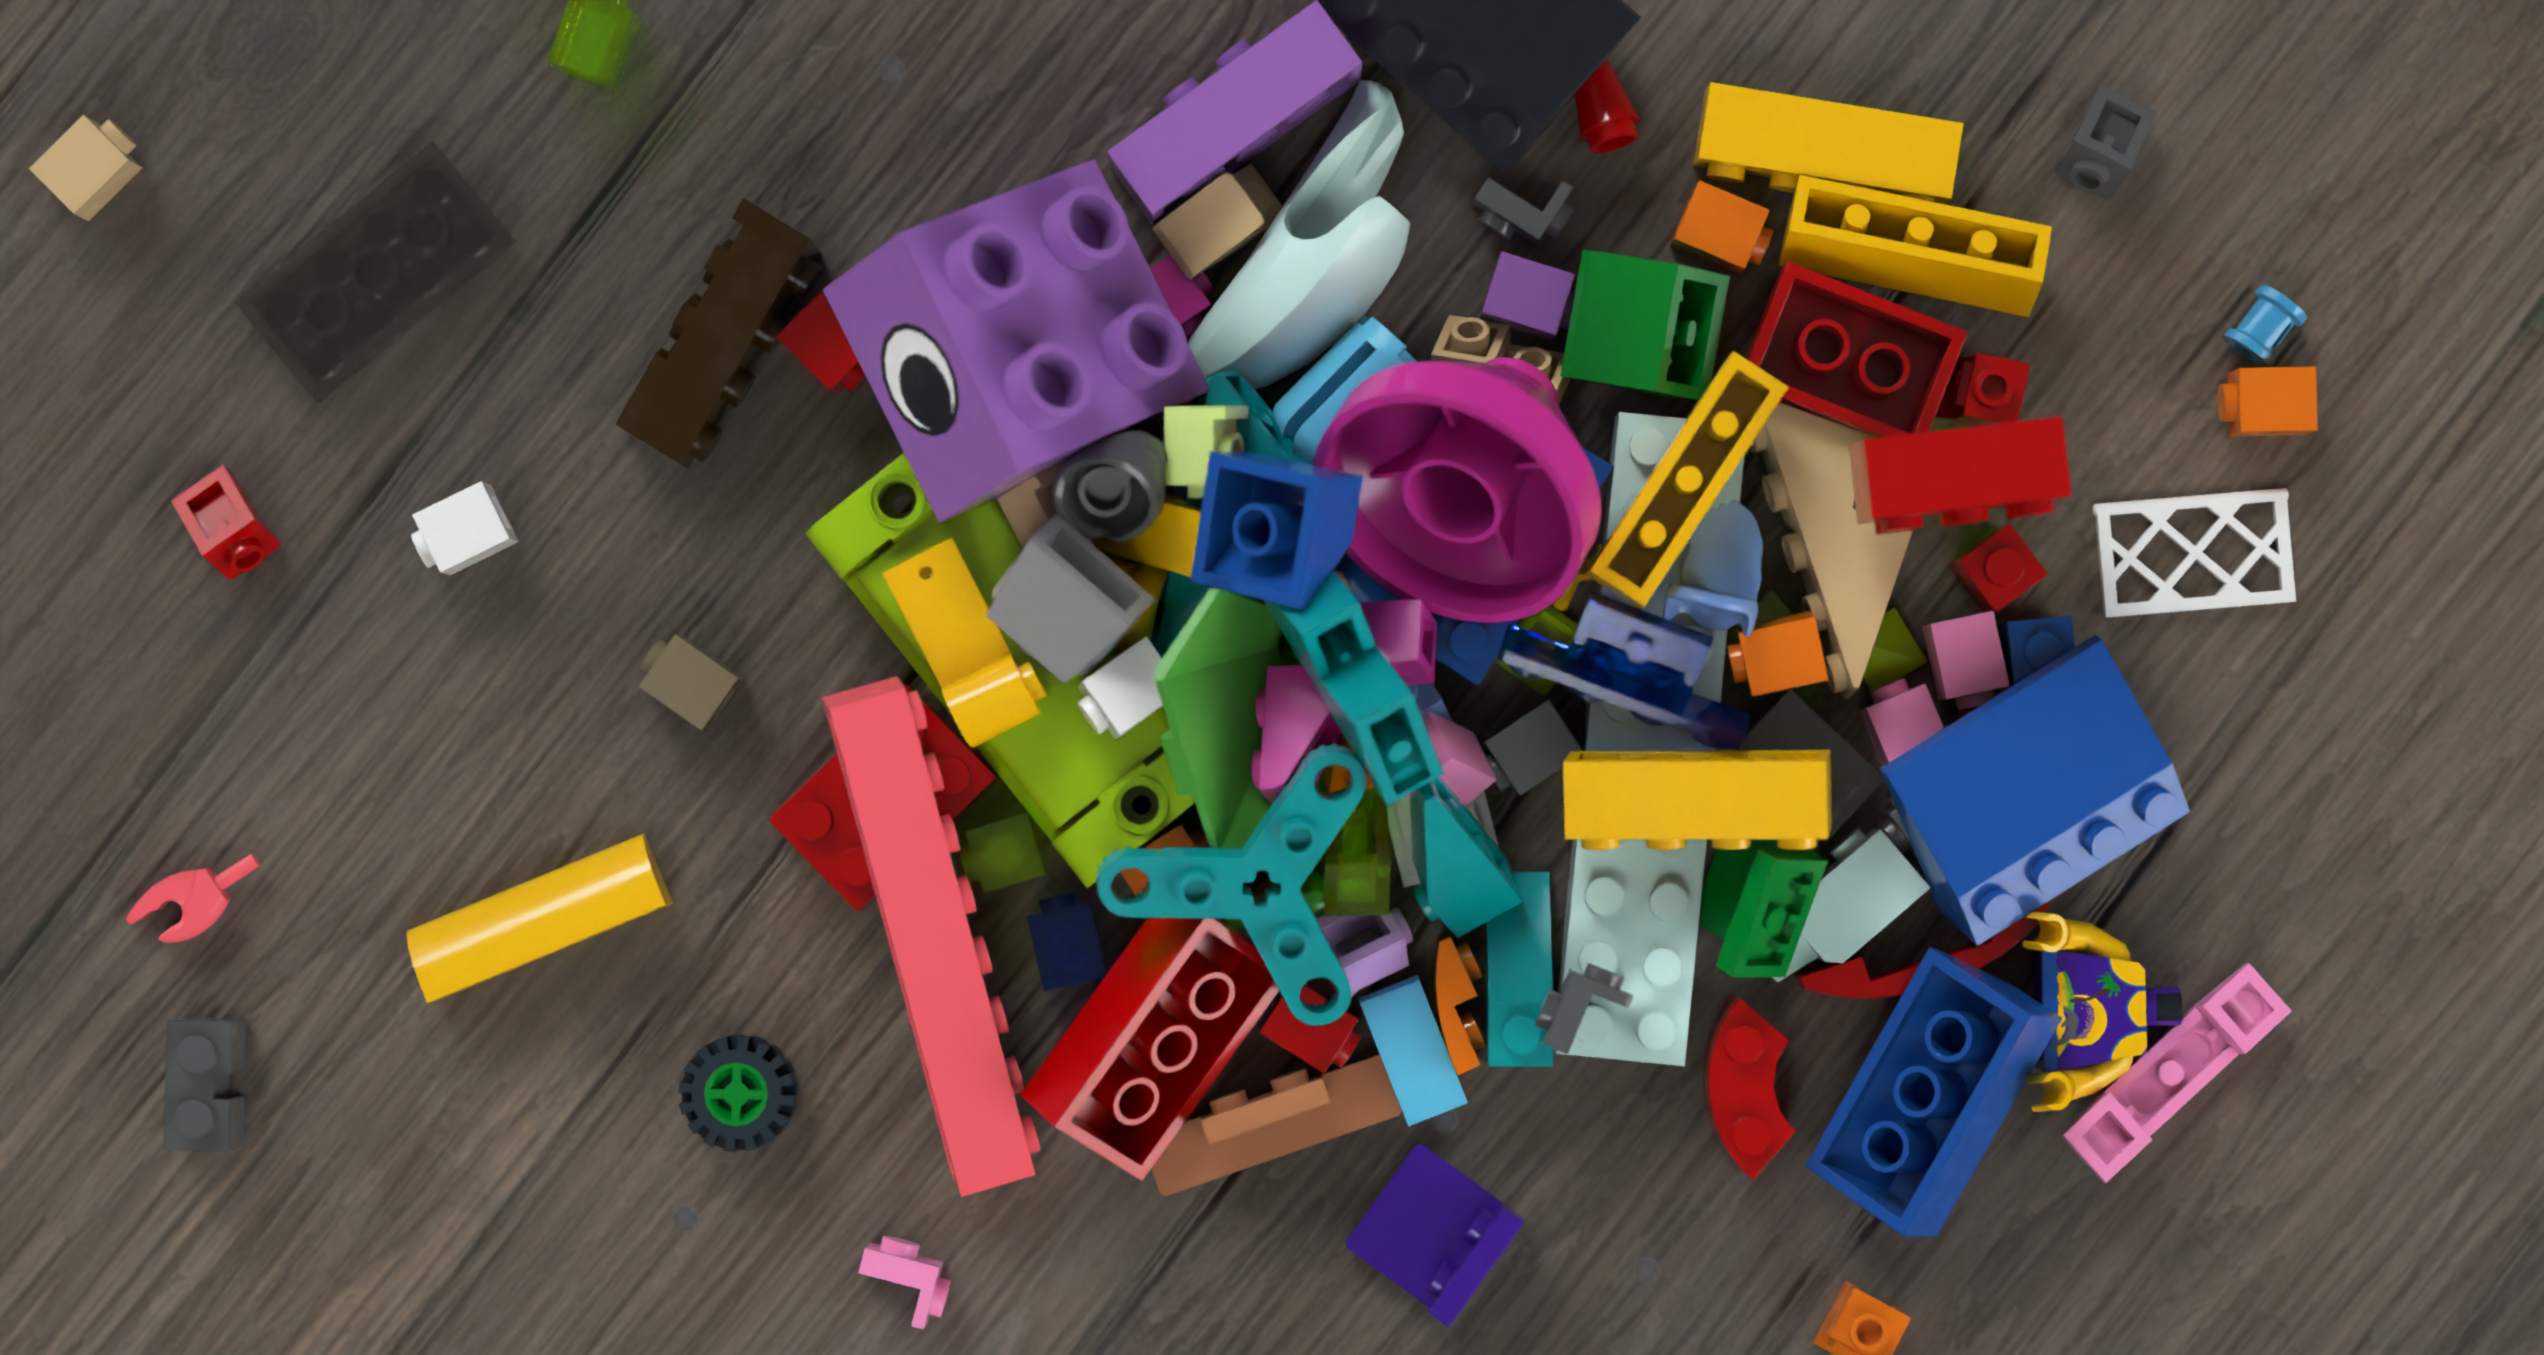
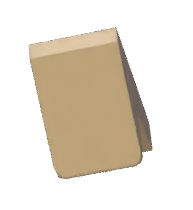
M1251 163L1235 174L1225 172L1158 222L1152 230L1188 280H1191L1266 233L1283 206Z

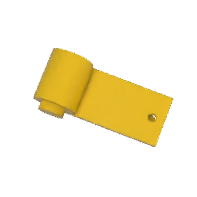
M952 537L882 572L942 688L944 699L958 728L971 749L1041 714L1037 701L1046 697L1047 694L1030 661L1021 666L1018 665L1001 630L986 616L989 607Z

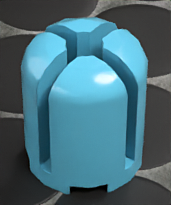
M1364 315L1275 404L1273 413L1280 427L1283 439L1286 435L1294 438L1293 454L1301 455L1308 464L1314 465L1317 447L1324 432L1346 398L1362 381L1386 368L1417 362L1405 350L1407 347L1374 317L1369 319Z

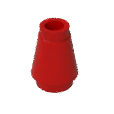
M1607 58L1575 96L1579 137L1581 141L1588 142L1590 152L1593 154L1619 150L1634 143L1639 138L1636 126L1641 119Z

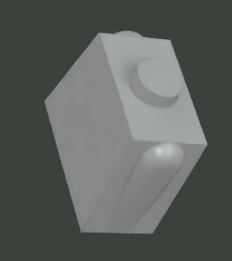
M1056 513L1029 539L1021 554L997 582L992 591L994 601L986 616L1015 640L1019 648L1026 655L1038 660L1065 684L1076 674L1087 676L1093 673L1142 613L1154 602L1155 598Z

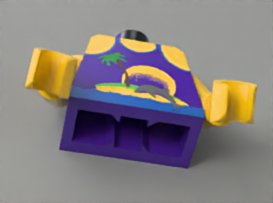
M2032 911L2026 915V918L2037 919L2040 925V933L2035 941L2023 940L2022 945L2024 948L2032 950L2033 999L2062 1017V1020L2035 1065V1069L2047 1073L2029 1074L2026 1076V1084L2041 1083L2044 1089L2043 1101L2039 1105L2031 1106L2033 1112L2058 1111L2066 1108L2072 1100L2095 1094L2128 1072L2133 1062V1056L2142 1055L2147 1052V1026L2181 1025L2182 996L2179 987L2146 988L2144 963L2131 961L2130 952L2125 943L2092 923L2064 919L2057 914Z

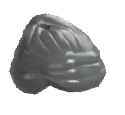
M1125 429L1082 448L1065 462L1055 476L1051 488L1052 509L1061 519L1068 522L1085 538L1095 539L1105 536L1112 541L1122 542L1138 537L1154 523L1163 509L1166 497L1164 468L1167 461L1163 442L1142 429Z

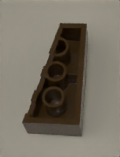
M744 198L732 219L743 225L735 240L733 241L729 238L722 246L716 245L704 267L706 272L703 277V283L708 285L704 295L700 296L694 293L688 301L684 302L673 321L669 337L674 339L675 343L670 351L660 348L655 353L616 422L617 426L688 469L695 458L701 462L708 458L723 431L715 426L728 404L737 408L744 400L756 378V375L749 372V369L761 350L770 354L780 341L776 336L789 324V321L782 317L795 295L804 299L809 294L823 269L821 265L816 263L821 252L808 237Z

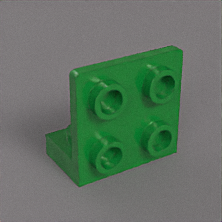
M1751 839V847L1745 849H1716L1702 888L1699 925L1724 941L1716 967L1732 978L1786 977L1828 860L1811 849L1790 850L1777 847V839Z

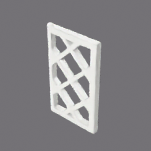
M2287 488L2094 504L2092 512L2096 521L2104 618L2296 602L2287 503L2289 492ZM2272 502L2274 525L2262 539L2258 538L2233 517L2243 504ZM2207 508L2217 519L2194 545L2166 522L2176 510ZM2140 513L2151 524L2128 551L2112 538L2110 516ZM2225 525L2254 548L2231 576L2203 553L2205 548ZM2159 530L2187 553L2165 581L2136 558ZM2274 540L2276 541V552L2269 547ZM2113 553L2121 559L2115 567ZM2263 555L2278 568L2280 590L2251 593L2239 582ZM2195 560L2223 583L2214 596L2183 598L2173 589V586ZM2128 566L2157 589L2148 601L2118 604L2116 581Z

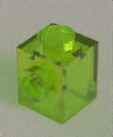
M1029 813L965 831L968 845L961 846L959 851L962 866L970 884L980 881L983 893L1049 874L1034 823Z

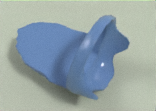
M1731 500L1727 504H1720L1717 508H1711L1693 532L1688 554L1682 562L1681 583H1670L1665 591L1663 617L1665 620H1671L1680 612H1687L1702 627L1724 631L1735 624H1740L1744 636L1749 637L1751 635L1758 614L1757 594L1762 580L1761 560L1763 541L1758 523L1753 514L1737 500Z

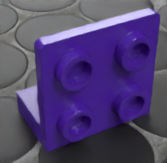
M1417 1143L1346 1239V1247L1425 1304L1429 1314L1447 1327H1450L1525 1222L1520 1214L1425 1145Z

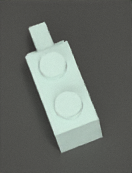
M1857 828L1831 849L1830 854L1836 861L1824 870L1786 977L1816 958L1824 962L1844 963L1931 888L1881 829H1872L1865 835L1860 828ZM1771 977V978H1772L1775 982H1779V981L1783 980V979L1786 978V977Z

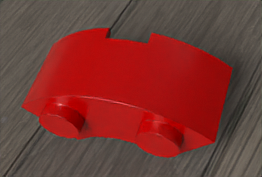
M1733 995L1718 1016L1707 1042L1703 1062L1704 1095L1709 1121L1717 1139L1732 1161L1754 1181L1796 1132L1780 1112L1774 1091L1776 1064L1789 1040L1741 998Z

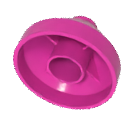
M1499 357L1487 362H1413L1379 371L1362 381L1349 394L1324 432L1317 447L1314 465L1363 476L1353 541L1345 553L1365 574L1392 594L1403 600L1422 599L1430 612L1444 617L1470 622L1497 623L1525 618L1542 611L1560 598L1571 585L1595 542L1599 530L1601 502L1593 469L1559 408L1558 395L1554 385L1541 370L1520 359Z

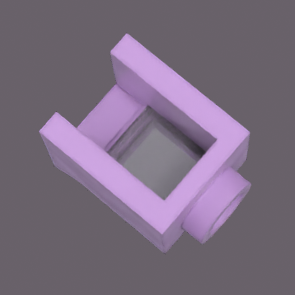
M1376 890L1317 918L1347 975L1351 987V998L1358 990L1409 966L1406 945L1413 942L1410 928L1398 908L1388 911ZM1325 978L1331 990L1335 994L1334 989L1336 985L1331 980Z

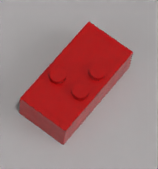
M1147 918L1020 1095L1055 1128L1143 1181L1277 995L1279 989L1252 939L1222 919Z

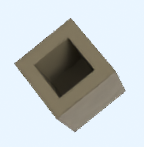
M675 634L669 643L660 638L648 652L639 667V670L645 673L646 676L638 687L699 730L709 732L745 679L685 637Z

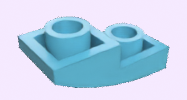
M1418 975L1358 998L1408 1127L1468 1103Z

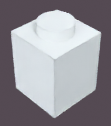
M483 481L412 515L419 528L418 531L411 534L419 556L427 568L437 565L440 573L447 575L457 573L519 542L492 485Z
M1147 637L1096 671L1077 687L1084 696V698L1077 702V706L1097 734L1108 730L1114 740H1116L1163 707L1155 683L1156 668L1162 658Z

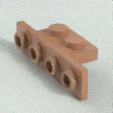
M1375 1055L1343 1066L1342 1069L1338 1068L1309 1078L1306 1068L1270 1080L1273 1091L1248 1099L1244 1089L1209 1101L1212 1112L1185 1121L1152 1167L1160 1194L1168 1196L1399 1116L1402 1109L1381 1056Z

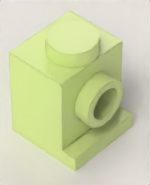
M1164 406V448L1167 455L1164 468L1165 485L1187 486V498H1203L1210 452L1244 451L1242 436L1236 432V419H1249V406Z

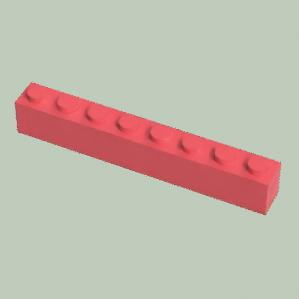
M896 676L822 697L952 1180L960 1196L964 1197L1034 1176L1035 1171L1030 1154L1040 1152V1144L1030 1114L1020 1117L1014 1095L1023 1092L1024 1084L1015 1056L1012 1055L1004 1058L998 1035L1009 1032L1008 1024L999 996L996 995L988 998L982 975L993 972L992 964L983 936L980 935L972 938L966 915L977 911L967 875L956 877L950 854L960 851V845L950 813L940 816L934 792L944 790V785L935 754L932 752L923 755L917 731L928 728L920 696L917 691L907 693L906 688Z

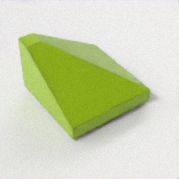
M1895 608L1884 614L1862 678L1870 691L1894 682L1928 662Z

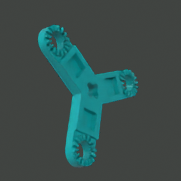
M1323 744L1315 751L1312 749L1308 753L1307 758H1303L1301 766L1291 781L1283 787L1242 849L1185 847L1131 849V847H1124L1123 850H1114L1110 856L1106 855L1102 864L1098 867L1096 883L1102 903L1109 911L1123 917L1241 919L1292 1014L1298 1020L1315 1026L1326 1025L1336 1021L1346 1012L1350 1004L1351 987L1345 971L1300 887L1365 793L1367 780L1361 762L1356 754L1345 746L1341 747L1337 744L1325 746ZM1334 764L1347 768L1350 771L1351 780L1347 782L1346 788H1342V792L1336 791L1334 792L1335 795H1331V792L1324 794L1323 791H1318L1314 785L1315 777L1322 768ZM1136 868L1143 871L1149 879L1146 883V889L1143 888L1141 894L1136 893V897L1128 895L1126 898L1122 894L1118 895L1112 889L1111 883L1115 875L1121 870ZM1256 871H1267L1270 881L1277 883V885L1266 887L1264 897H1253L1250 887L1243 885V883L1254 881ZM1317 977L1331 980L1336 987L1334 989L1335 994L1331 995L1330 1001L1327 999L1325 1004L1318 1003L1317 1006H1314V1003L1307 1004V1001L1301 999L1300 991L1309 980Z

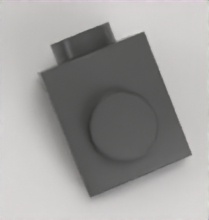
M1489 177L1472 204V207L1482 212L1477 221L1486 229L1507 241L1511 239L1513 234H1516L1535 247L1544 234L1556 240L1576 208L1566 202L1573 186L1565 181L1561 182L1542 212Z
M1588 963L1584 974L1569 969L1560 993L1549 989L1538 1013L1535 1026L1544 1029L1540 1040L1543 1045L1565 1054L1569 1053L1592 994L1629 1008L1633 995L1620 989L1624 977Z

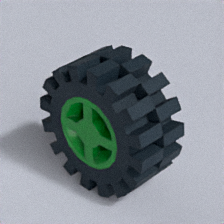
M736 1034L719 1038L696 1052L695 1057L687 1063L683 1070L685 1075L679 1083L678 1091L682 1095V1103L679 1104L681 1113L686 1115L690 1123L687 1126L693 1134L698 1133L704 1138L703 1142L711 1147L718 1146L724 1148L723 1151L736 1152L737 1150L749 1151L770 1142L786 1128L789 1119L794 1115L797 1106L795 1104L796 1094L799 1093L798 1082H795L793 1076L795 1070L791 1062L786 1061L781 1054L783 1051L776 1045L772 1046L766 1043L764 1038L755 1035L751 1037Z

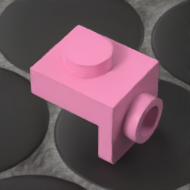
M883 1236L881 1245L869 1243L864 1249L858 1273L921 1289L911 1324L912 1327L924 1330L930 1315L941 1318L951 1280L940 1278L944 1262L918 1255L920 1245L908 1240Z

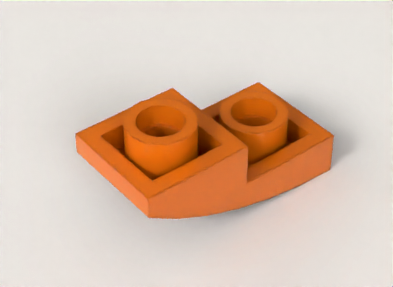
M1448 935L1437 942L1434 978L1435 996L1445 1045L1457 1075H1460L1481 1065L1475 1051L1486 1047V1044L1471 1012L1458 1016L1454 1006L1478 996L1472 982L1483 978L1468 943L1455 947L1451 936Z

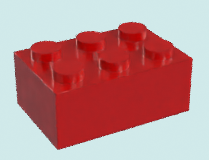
M1787 261L1778 273L1745 359L1789 387L1779 401L1780 403L1877 438L1930 431L1968 332Z
M2063 416L1863 439L1849 447L1858 524L1875 523L1876 535L1913 531L1916 528H1923L1922 517L1940 515L1941 527L1980 523V521L1989 520L1988 509L2005 508L2006 520L2043 516L2047 513L2055 512L2054 501L2072 496Z
M910 685L905 686L907 693L916 691ZM919 694L928 726L926 729L917 731L923 755L932 752L935 754L944 785V790L934 792L940 816L950 813L954 823L1000 776L973 748L969 747L967 742ZM836 753L768 820L838 893L859 912L865 910L876 899Z

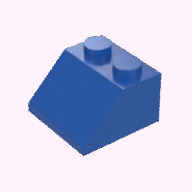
M1255 451L1210 452L1190 582L1294 608H1307L1353 541L1363 476Z

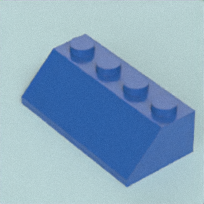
M1929 947L1805 1167L1902 1236L1937 1237L2024 1086L2026 1076L2031 1074L2062 1017L2012 984L1936 948Z

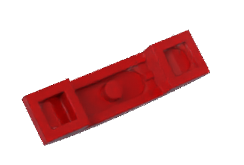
M2048 902L2034 911L2047 913L2050 909ZM2024 916L1978 946L1971 943L1944 953L1980 969L2016 945L2039 922L2037 919ZM1852 955L1844 963L1831 962L1794 975L1798 987L1826 995L1850 998L1891 997L1904 993L1922 960L1869 977L1863 957Z

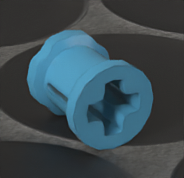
M2260 285L2254 293L2257 298L2255 304L2236 329H2227L2222 337L2235 352L2258 367H2271L2275 362L2272 355L2293 326H2301L2305 322L2307 315L2298 305L2279 291L2267 285Z

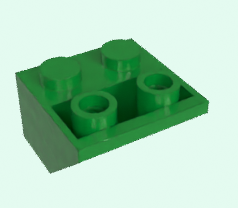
M1582 250L1560 377L1662 398L1699 401L1712 381L1730 275L1675 263Z

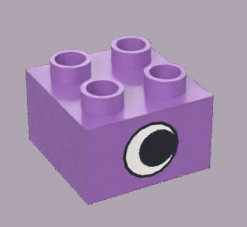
M1095 159L900 232L823 289L939 523L997 499L1034 475L1065 463L1079 450L1104 437L1125 429H1142L1147 431L1164 420V406L1189 405L1202 395L1208 393L1209 385L1187 344L1183 328L1172 314L1128 226L1126 215L1114 198Z

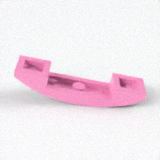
M2246 963L2184 1013L2181 1025L2168 1027L2147 1046L2145 1054L2136 1056L2129 1071L2105 1086L2061 1133V1136L2103 1183H2107L2153 1140L2150 1137L2234 1058L2251 1050L2292 1010L2249 963Z

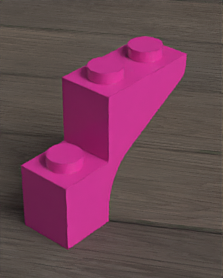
M1422 599L1359 602L1376 647L1407 686L1434 684L1437 622ZM1302 665L1267 667L1266 688L1259 690L1256 697V716L1260 728H1263L1262 748L1261 750H1256L1252 758V778L1255 788L1259 789L1272 805L1283 787L1288 785L1301 766L1303 758L1306 759L1312 749L1315 751L1323 744L1325 746H1331V744L1339 746L1345 736ZM1326 767L1322 768L1317 773L1314 785L1316 784V782L1318 781Z

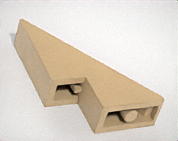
M1779 402L1749 448L1753 453L1761 452L1768 474L1762 477L1764 495L1770 510L1773 513L1780 511L1788 534L1782 536L1784 556L1790 570L1793 573L1799 571L1801 573L1808 594L1802 597L1803 612L1811 611L1814 614L1818 632L1821 633L1828 654L1824 656L1829 679L1826 681L1833 694L1840 692L1841 697L1848 700L1860 687L1912 531L1876 535L1875 523L1858 524L1856 509L1853 508L1855 497L1849 447L1863 439L1877 437Z

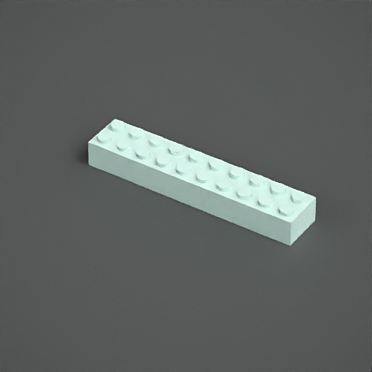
M1619 412L1614 417L1609 463L1614 468L1608 476L1602 534L1603 546L1675 438L1686 418ZM1744 456L1709 510L1717 508L1720 504H1727L1731 500H1737L1740 503ZM1691 537L1646 606L1640 610L1598 583L1581 748L1583 751L1716 750L1727 630L1719 631L1713 628L1702 627L1687 612H1680L1668 621L1663 617L1665 591L1670 583H1681L1682 562L1688 554ZM1572 839L1557 993H1560L1569 969L1584 974L1588 963L1624 977L1620 989L1632 994L1633 998L1629 1008L1592 994L1569 1053L1566 1055L1685 1066L1707 839H1686V846L1684 848L1672 850L1647 848L1646 839H1621V846L1619 848L1591 850L1582 848L1581 839ZM1553 1049V1051L1556 1054H1565L1563 1052Z

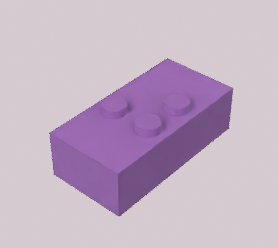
M1317 0L1252 47L1246 39L1231 47L1215 61L1220 69L1200 85L1192 77L1177 86L1164 97L1163 101L1167 105L1164 111L1107 151L1110 168L1153 227L1225 172L1233 174L1359 82L1363 62Z

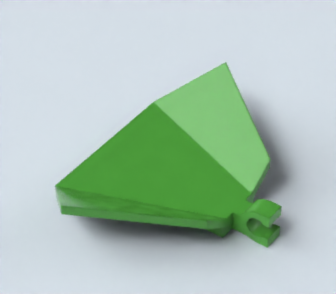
M1222 589L1208 590L1158 664L1155 683L1170 729L1160 740L1178 794L1193 795L1210 848L1242 849L1271 807L1270 802L1262 792L1255 788L1252 778V758L1254 752L1262 748L1263 728H1260L1256 716L1257 693L1259 690L1266 688L1267 667L1302 664L1286 637L1282 635L1280 627L1265 604ZM1320 778L1318 779V781H1317L1316 784H1315V786L1317 787L1318 791H1319Z

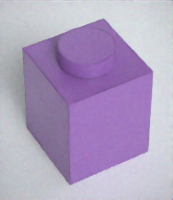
M1501 251L1480 319L1509 324L1511 329L1553 341L1558 327L1569 329L1575 291L1570 289L1575 274Z

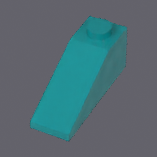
M1441 776L1410 793L1412 860L1421 885L1414 888V894L1424 914L1431 922L1440 918L1453 935L1459 938L1523 902L1507 856Z
M1513 872L1523 902L1485 923V1063L1488 1067H1553V1048L1543 1045L1540 1040L1544 1029L1535 1026L1538 1013L1548 990L1553 991L1550 872Z

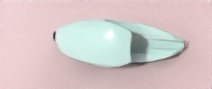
M1359 80L1350 103L1246 263L1187 341L1205 379L1213 376L1216 372L1238 371L1254 389L1268 386L1308 365L1336 343L1367 312L1397 270L1405 252L1411 223L1381 196L1376 197L1391 168L1404 135L1402 119L1392 92L1387 86L1371 80Z

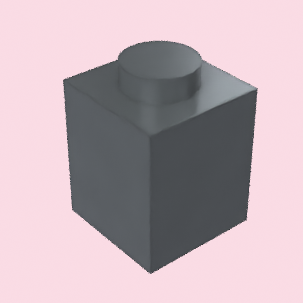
M1549 700L1542 702L1482 743L1489 753L1486 758L1497 779L1494 784L1500 792L1511 786L1517 796H1521L1563 768V761L1570 751H1583Z

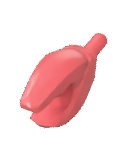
M251 853L218 875L211 868L181 871L160 880L145 892L131 908L125 920L130 925L135 924L148 917L152 912L163 910L168 902L174 901L181 906L182 918L180 922L162 933L158 940L167 944L195 938L209 929L225 911L231 900L226 888L261 865L256 856Z

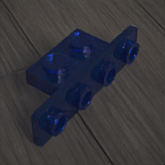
M1593 591L1589 595L1569 646L1512 624L1507 626L1497 658L1507 663L1515 673L1534 680L1546 678L1568 686L1571 692L1581 699L1595 703L1607 701L1630 710L1634 717L1642 722L1655 726L1668 724L1691 733L1695 740L1711 748L1723 749L1729 747L1741 751L1747 738L1750 722L1749 714L1692 693L1712 645L1713 637Z

